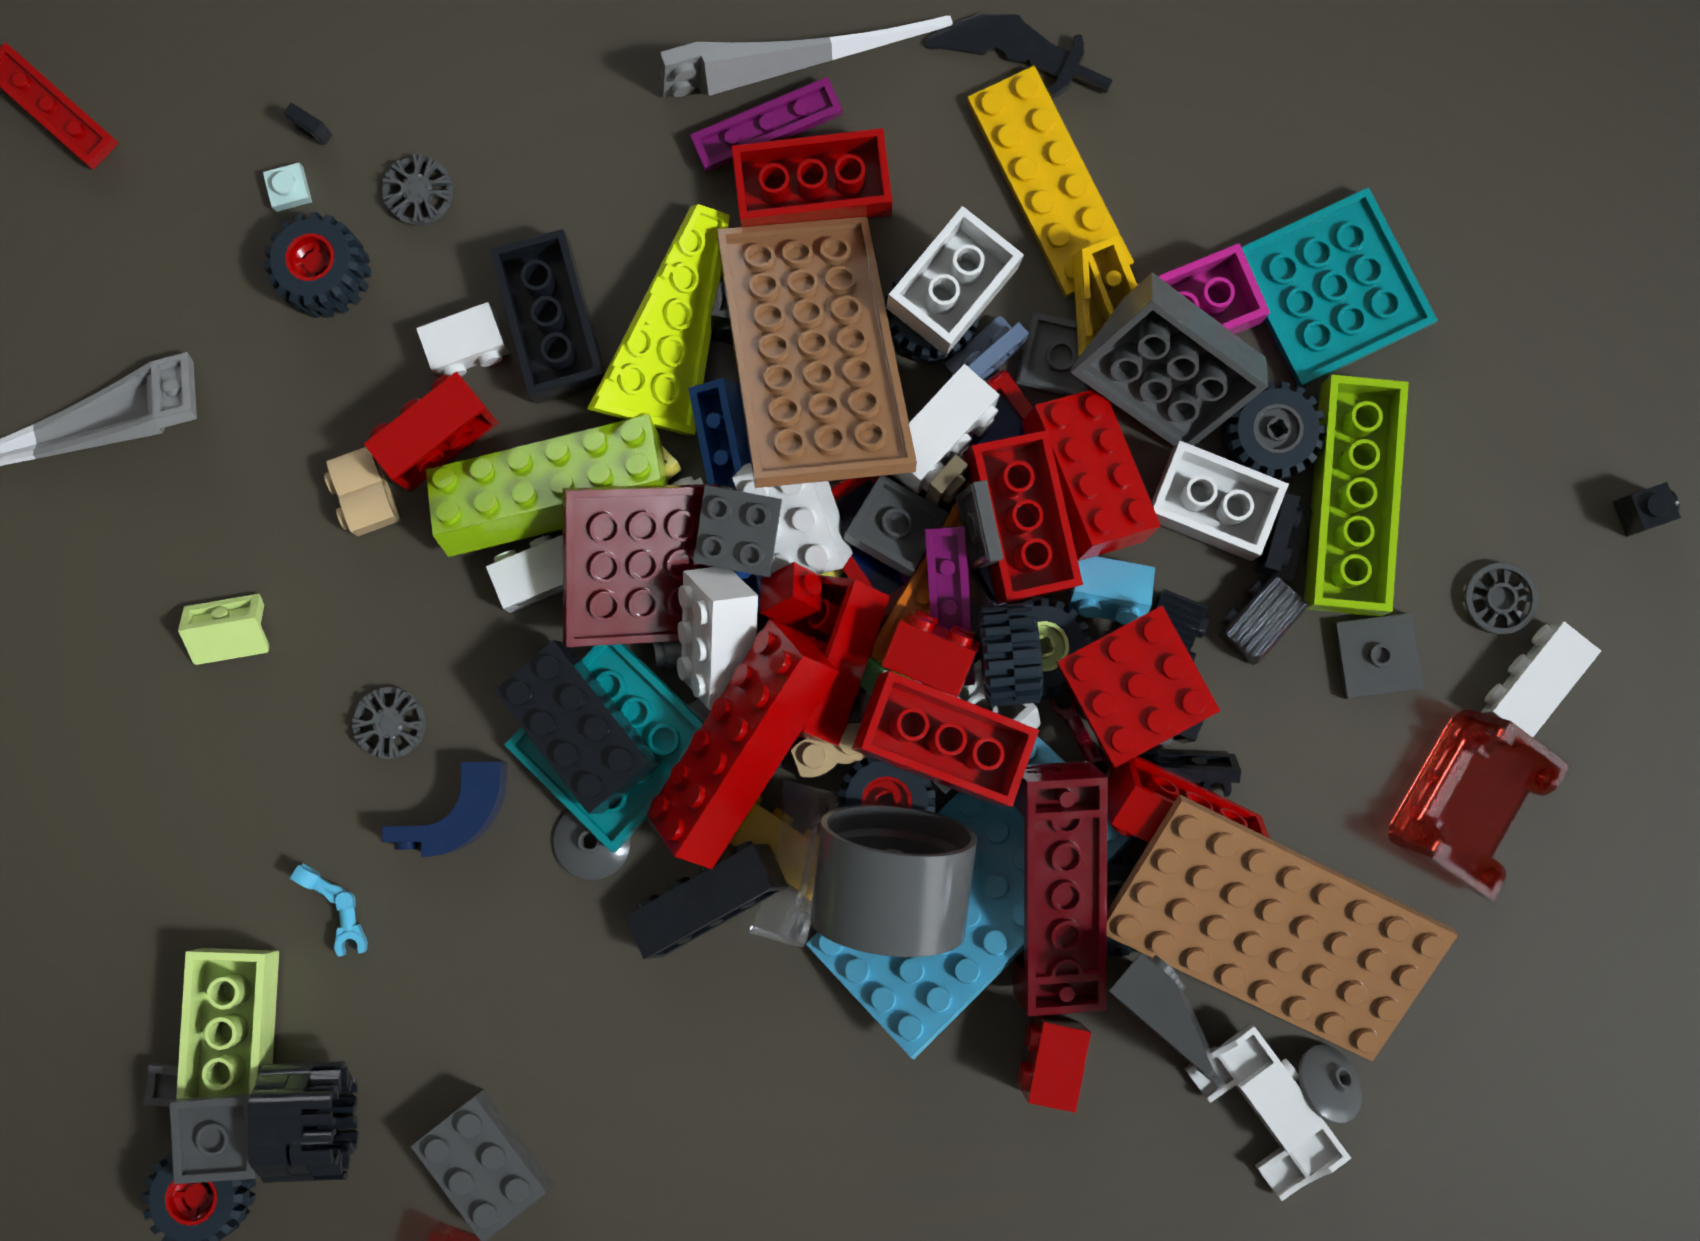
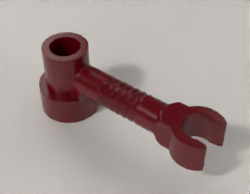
M1067 691L1068 697L1072 702L1068 709H1060L1052 698L1053 711L1056 715L1062 717L1067 724L1085 760L1092 762L1096 767H1105L1107 769L1105 775L1109 779L1115 768H1112L1107 758L1101 757L1097 747L1093 744L1094 742L1079 716L1077 702L1072 692Z

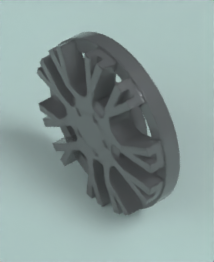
M412 154L413 156L401 161L398 159L395 164L391 165L388 173H385V178L382 181L383 199L388 210L399 221L408 225L424 226L436 222L445 215L453 201L454 186L449 173L437 160L421 154ZM414 164V172L407 174L404 168ZM427 164L424 175L420 174L422 165ZM435 169L443 175L436 180H429L430 175ZM397 173L406 178L403 183L395 178ZM391 185L401 187L398 193L390 194ZM447 186V190H434L433 188ZM405 197L406 200L394 208L393 204ZM433 197L444 200L438 210L430 204ZM410 205L415 206L413 218L403 215L406 208ZM426 206L429 216L423 218L420 207Z
M1510 563L1487 565L1471 576L1466 584L1463 602H1465L1469 615L1468 618L1473 621L1474 625L1488 633L1504 635L1517 632L1526 627L1537 612L1539 603L1537 587L1531 576L1516 565ZM1497 569H1502V583H1498ZM1512 572L1522 579L1515 587L1508 584V579ZM1485 573L1488 574L1491 580L1490 587L1485 586L1479 581V578ZM1528 587L1530 594L1518 597L1517 590ZM1473 589L1485 591L1484 596L1474 594ZM1475 600L1482 601L1484 604L1482 611L1477 613L1473 606V601ZM1518 601L1530 603L1527 615L1517 609ZM1489 610L1492 615L1487 622H1484L1482 618ZM1509 612H1512V614L1519 621L1517 625H1515V623L1509 616ZM1498 615L1503 617L1505 628L1494 627Z
M384 687L372 691L359 701L354 718H352V729L354 730V737L358 741L357 743L367 753L382 759H397L408 755L417 748L426 731V715L422 704L413 694L400 688ZM384 694H396L394 704L391 707L385 704ZM375 698L382 707L379 711L371 702ZM404 698H407L409 702L401 711L397 708ZM365 708L373 713V718L369 721L361 720ZM416 709L419 721L406 722V713ZM373 725V731L362 734L361 727ZM406 726L417 729L416 736L405 733ZM377 734L379 742L374 749L366 741L371 736ZM402 735L409 745L399 751L396 745V738ZM385 738L390 739L389 753H384Z

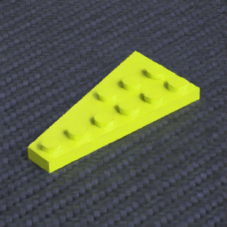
M700 204L690 206L587 408L588 410L626 420L650 414L656 428L686 436L695 435L696 425L688 388L703 384L711 338V313L722 269L717 229L728 228L729 214Z

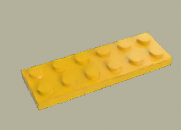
M1032 66L968 96L967 104L1064 297L1067 298L1075 294L1073 255L1085 247L1118 235L1131 268L1134 261L1036 67Z

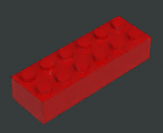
M768 620L763 630L755 637L753 646L742 663L735 669L732 679L722 695L714 702L705 722L693 735L691 744L673 767L670 777L660 793L652 800L646 814L674 857L713 869L838 675V669L806 634L775 620Z

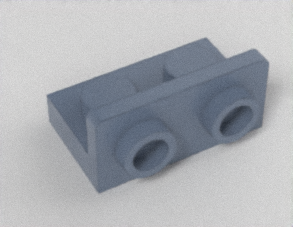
M999 316L975 336L962 351L952 356L946 362L945 367L954 375L966 364L981 379L985 380L1025 345L1029 332L1019 322L1011 327L1002 316Z

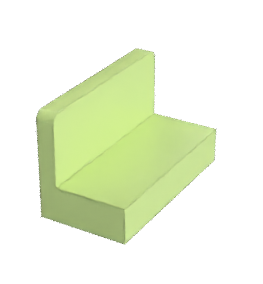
M260 594L184 606L178 632L193 664L199 665L263 654L269 651V643L261 626L264 603Z

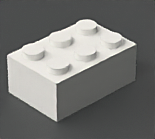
M962 206L889 293L886 308L946 356L1016 272L1024 254Z
M964 364L909 423L917 461L916 472L893 474L892 476L905 488L917 495L923 489L927 492L929 483L955 455L960 458L963 457V452L969 448L968 445L972 441L971 437L974 434L981 437L995 421L993 418L999 411L995 406L1000 395Z
M1179 441L1171 451L1151 503L1160 525L1253 561L1261 556L1289 484Z
M751 463L745 464L732 477L737 491L782 499L771 573L792 562L817 574L844 567L853 553L850 544L843 540L845 529L828 481L755 488Z
M718 567L683 571V586H680L678 591L679 602L682 607V622L678 624V637L682 644L681 657L677 660L678 675L691 688L694 696L698 697L709 711L712 710L714 702L722 695L729 684L737 666L742 663L753 646L757 633L758 595L733 570Z

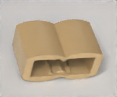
M366 447L326 461L329 472L324 473L325 482L331 494H337L341 507L336 509V513L344 530L349 529L354 535L361 536L401 521L385 471Z
M861 723L847 724L839 746L811 739H805L795 745L791 752L800 776L803 778L820 777L832 771L837 764L851 765L865 759L867 755L851 750Z

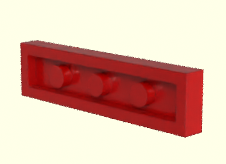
M5 42L0 47V88L94 170L119 142L9 44Z

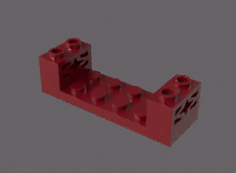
M1090 761L1030 764L1025 769L1013 804L1024 817V955H1018L1013 960V994L1027 1016L1106 1011L1108 777Z

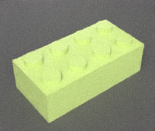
M200 948L186 951L176 1099L251 1094L261 1067L264 1064H273L279 965L278 950Z

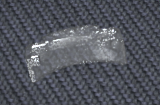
M784 780L781 821L775 857L789 887L761 902L749 933L803 947L806 943L811 924L810 916L821 819L826 813L836 809L838 805L837 792Z

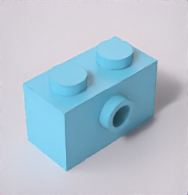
M1099 556L1078 561L1083 585L1070 589L1069 611L1073 608L1083 617H1098L1118 621L1124 625L1149 613L1152 605L1155 567Z

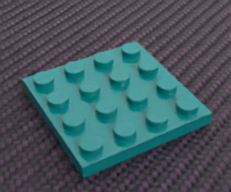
M1369 187L1241 247L1270 311L1264 321L1299 387L1320 379L1438 321Z
M625 644L594 646L582 659V662L662 763L603 814H588L522 727L505 744L611 853L617 852L648 818L646 813L650 808L652 800L660 793L670 777L673 767L680 761L691 744L693 735L704 723Z

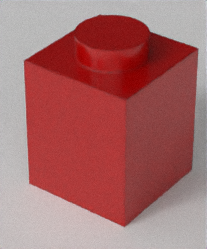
M792 562L771 573L770 577L761 578V614L789 627L822 611L821 575Z

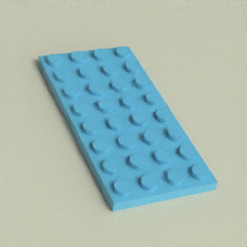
M1037 736L1027 765L1066 763ZM959 792L938 812V814L965 824L977 836L965 937L962 944L954 950L924 957L885 956L842 946L825 938L818 932L806 943L812 952L912 1059H915L1024 950V817L1014 805L1012 807H999ZM1107 810L1108 866L1136 836L1126 837L1117 832L1110 823Z

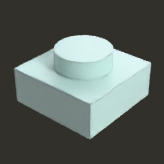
M300 163L263 172L271 207L276 212L312 202L305 171Z

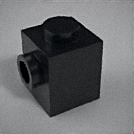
M1668 482L1613 501L1626 537L1681 518L1678 497L1674 491L1670 490Z

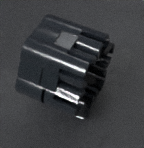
M346 1061L264 1064L261 1067L260 1074L248 1101V1159L250 1167L261 1177L263 1183L347 1179L348 1173L343 1170H349L350 1154H353L355 1149H357L359 1132H336V1129H357L358 1120L356 1115H332V1113L356 1112L357 1097H339V1093L358 1092L357 1080L354 1077H349Z

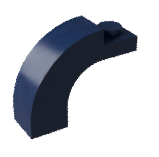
M461 762V790L453 810L445 818L431 825L382 826V842H394V850L418 849V842H421V857L445 855L470 845L486 832L501 809L507 786V762Z

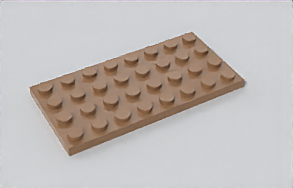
M867 217L717 229L718 247L755 488L916 472L917 461Z
M1180 794L1107 910V937L1152 958L1156 954L1169 966L1372 1062L1458 936L1452 927Z

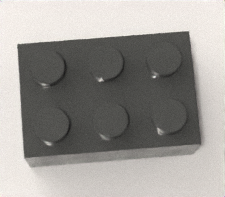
M484 1089L410 1146L480 1241H487L544 1196L554 1184Z

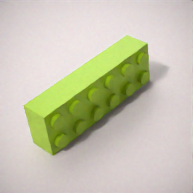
M1330 375L1320 384L1318 411L1322 409L1325 417L1319 422L1320 425H1326V434L1320 438L1325 443L1322 450L1316 454L1317 459L1314 461L1311 500L1312 515L1309 526L1304 600L1309 604L1306 610L1377 617L1393 611L1409 382Z
M650 414L426 469L432 535L448 557L563 529V488L669 485L661 438Z

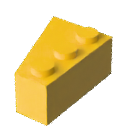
M1118 235L1085 247L1073 255L1079 357L1124 297L1137 286Z

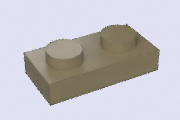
M955 455L929 483L925 499L938 507L943 501L950 505L955 500L956 495L963 490L962 486L967 481L963 476L968 464Z

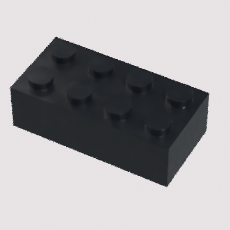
M564 229L489 249L527 392L535 404L598 387L606 371L571 243Z
M552 640L494 690L588 814H603L662 764L571 647H566L563 642Z

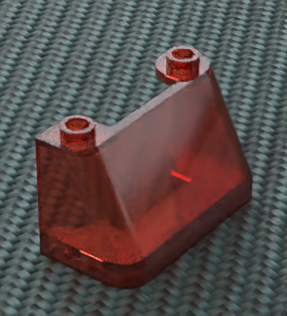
M1473 710L1460 711L1447 723L1391 821L1388 837L1391 842L1402 850L1479 896L1494 901L1506 878L1504 865L1492 858L1528 793L1540 796L1550 794L1559 787L1570 766L1512 721Z

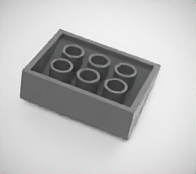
M1153 272L1124 297L1071 367V373L1173 446L1179 441L1195 446L1268 387L1266 357Z
M1141 953L1109 992L1129 1012L1221 1090L1225 1085V1081L1192 1006L1183 993L1186 986L1182 984L1175 970L1156 954L1150 960Z

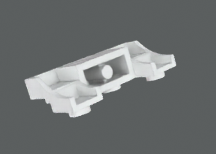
M1248 1024L1219 1047L1215 1045L1210 1049L1225 1081V1085L1221 1090L1191 1064L1184 1068L1207 1101L1211 1103L1236 1086L1280 1147L1255 1166L1281 1201L1312 1181L1333 1173L1351 1159L1324 1120L1307 1103L1302 1090L1296 1083L1299 1079L1297 1071L1286 1058L1280 1062L1255 1026Z

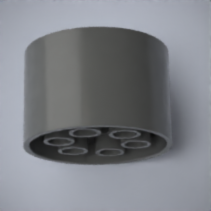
M865 804L846 806L829 811L821 819L810 916L813 928L819 934L837 944L878 955L924 957L954 950L962 944L965 937L977 845L976 834L968 826L955 819L911 807Z

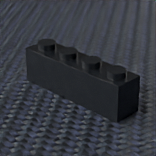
M753 841L741 843L731 850L732 856L723 861L718 859L713 869L701 866L699 868L700 874L691 879L684 877L668 885L669 892L662 896L652 895L639 901L636 904L638 909L625 917L643 959L662 958L788 888L789 886L770 844H754Z

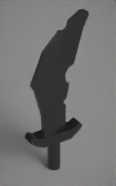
M979 13L954 22L953 27L950 29L941 28L926 39V47L930 50L945 49L977 55H985L988 51L997 50L1003 53L1007 61L1021 64L1030 62L1031 67L1035 66L1037 70L1057 78L1056 83L1050 86L1048 90L1051 99L1067 91L1073 79L1106 94L1113 82V79L1080 65L1084 56L1082 35L1074 36V46L1071 52L1049 42L1026 24L1020 15Z

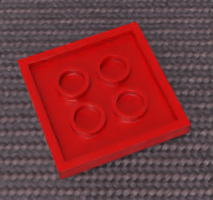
M1163 605L1055 662L1112 768L1118 767L1220 712L1217 703Z

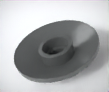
M569 810L557 824L553 840L554 851L562 867L575 877L585 880H598L615 873L628 857L631 837L614 853H611L598 839L597 845L593 849H588L584 845V838L592 833Z
M1316 1045L1306 1050L1299 1063L1298 1075L1302 1093L1309 1106L1319 1117L1333 1124H1344L1353 1120L1361 1107L1362 1090L1358 1075L1351 1062L1339 1050L1329 1045Z

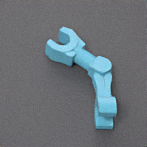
M302 863V865H298L290 879L305 888L314 889L321 893L329 902L335 903L337 911L339 910L341 927L337 928L334 950L337 956L346 955L345 942L347 939L355 940L358 954L366 952L368 946L367 938L361 925L356 924L354 910L356 907L355 895L350 891H346L341 886L323 879L318 871L307 864Z

